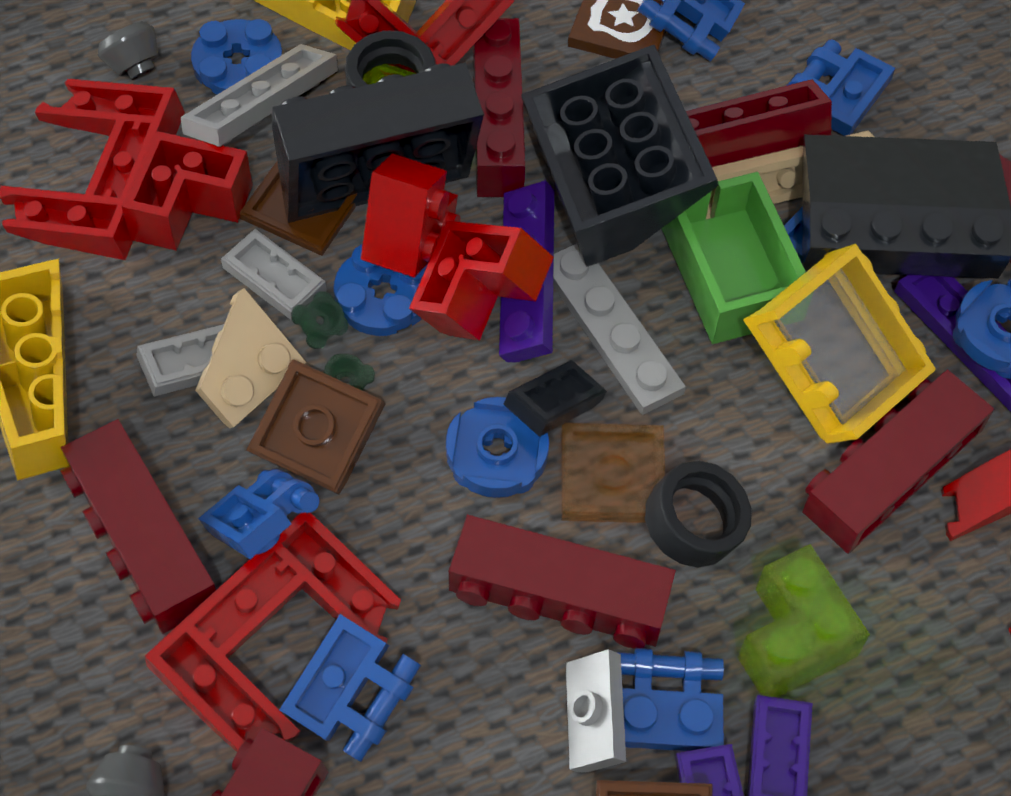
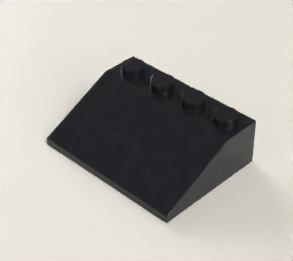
M655 45L521 94L533 132L586 267L634 250L719 186L718 179Z
M466 62L452 66L446 63L436 64L422 73L404 77L399 74H393L380 79L377 83L357 88L351 85L341 86L332 90L329 94L309 99L306 97H293L287 99L279 106L272 107V131L288 223L338 211L345 199L356 193L358 194L352 204L355 203L356 206L367 204L372 172L392 153L446 170L445 183L469 177L484 113Z
M804 134L802 265L804 269L808 271L823 259L824 255L828 252L857 244L861 252L870 260L873 271L876 274L999 279L1011 260V205L997 142Z

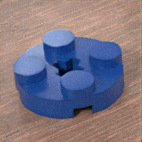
M234 19L223 22L210 21L200 28V37L195 41L192 48L191 61L197 80L218 95L282 55V47L279 39L272 32L271 25L265 20ZM233 53H243V55L249 56L242 58L241 64H232L231 58H227L232 56Z
M362 245L356 247L352 257L341 265L334 280V298L340 313L348 324L366 334L388 336L398 333L397 330L405 329L411 324L413 326L421 321L422 318L411 311L409 307L427 265L414 278L361 260ZM381 282L390 283L391 289L396 292L394 294L386 293L384 298L380 299L375 297V290L371 287L380 285Z
M1009 279L1007 285H991L993 280L984 281L969 290L962 300L956 314L953 339L975 362L995 371L1003 378L1011 379V333L1001 330L995 322L997 320L1005 323L1008 319L1011 320V280Z
M490 397L475 402L474 408L467 410L462 416L460 412L452 420L446 435L447 463L453 472L456 482L463 487H467L470 491L486 497H509L529 491L533 487L534 482L543 474L548 460V433L541 437L534 433L503 405L505 397ZM494 438H500L504 440V447L511 450L508 453H503L501 456L491 455L490 451L485 450L483 446H490L493 444Z

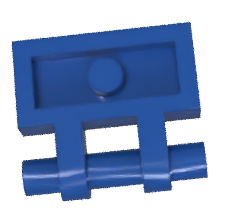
M643 0L637 11L651 20L649 25L658 32L664 29L683 43L682 48L691 55L697 52L710 62L719 51L720 46L708 39L707 35L710 34L721 42L730 32L745 3L741 0H662L663 2L660 5L654 0ZM675 10L695 23L694 28L674 15Z
M828 40L823 47H818L807 59L806 69L802 73L795 74L788 85L813 79L832 101L831 129L843 136H847L853 133L890 83L895 68L857 48L846 59L839 55L841 52L840 44L835 40ZM830 75L833 77L828 85L819 81L822 76Z
M264 470L258 475L257 481L249 488L245 489L239 485L236 486L198 519L212 536L248 559H251L256 554L268 551L278 542L280 534L292 524L287 518L289 513H311L315 511L319 505V497L309 483L300 479H294L283 470Z
M340 614L279 710L327 741L331 740L341 723L346 725L354 732L343 748V751L361 762L373 743L378 745L387 732L383 726L399 700L401 699L405 702L414 688L410 683L421 665L402 654L392 672L387 671L378 663L390 645ZM368 679H370L382 688L365 715H362L352 709L351 706Z
M635 648V653H619L621 654L622 675L634 676L633 689L622 688L625 747L692 751L724 745L723 694L701 693V680H723V659L702 658L701 652L684 651L683 656L653 655L652 649ZM652 677L682 678L683 692L651 690Z

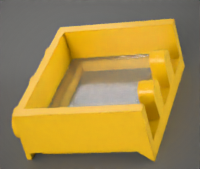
M857 244L826 253L823 259L764 307L743 319L819 437L827 444L858 439L936 370L926 354L923 343L915 337L901 315L898 304L887 293L873 271L870 260L861 252Z

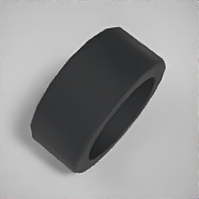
M402 31L377 32L367 35L354 44L347 55L345 67L346 85L356 88L368 85L363 80L365 73L383 64H401L413 69L416 73H422L429 67L436 65V60L430 47L416 36Z
M700 460L681 463L659 481L646 501L645 521L652 540L665 555L679 564L699 568L715 565L745 540L751 527L752 507L745 489L734 475L717 464ZM683 488L698 491L712 501L719 510L723 522V533L718 539L708 540L699 538L684 527L677 518L673 506V496L676 491Z

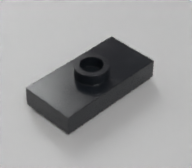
M570 360L509 391L503 405L541 437L594 408L603 400L607 391L574 361Z

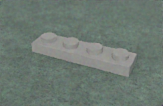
M299 44L181 117L183 134L219 147L228 144L234 137L251 126L259 124L265 117L272 114V107L281 105L287 99L300 96L337 72V55Z
M577 243L555 253L553 287L641 415L684 395L686 386L600 264L597 263L586 267Z

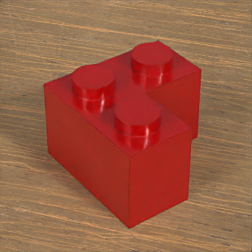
M154 131L121 206L130 239L177 251L192 213L238 223L240 212L245 206L253 186L247 151L223 145L219 147L200 140Z
M392 153L372 172L361 260L414 278L429 262L446 221L460 222L461 220L460 215L455 214L458 195L444 190L446 170Z
M446 221L409 309L440 333L480 341L497 298L506 297L536 301L554 257L522 228Z

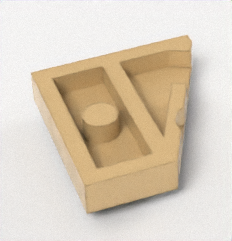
M245 288L238 291L232 297L230 302L232 305L223 329L218 332L211 350V359L208 366L204 368L195 390L218 418L229 428L235 427L278 388L292 359L303 364L307 363Z

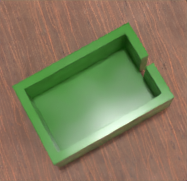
M758 172L718 181L719 186L715 190L710 219H706L712 191L662 228L712 344L752 334L743 319L760 310L806 272ZM812 293L779 319L782 326L804 320Z

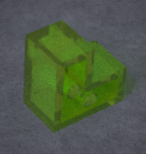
M811 544L764 566L755 590L775 621L746 635L737 658L760 695L778 698L858 657L870 633Z

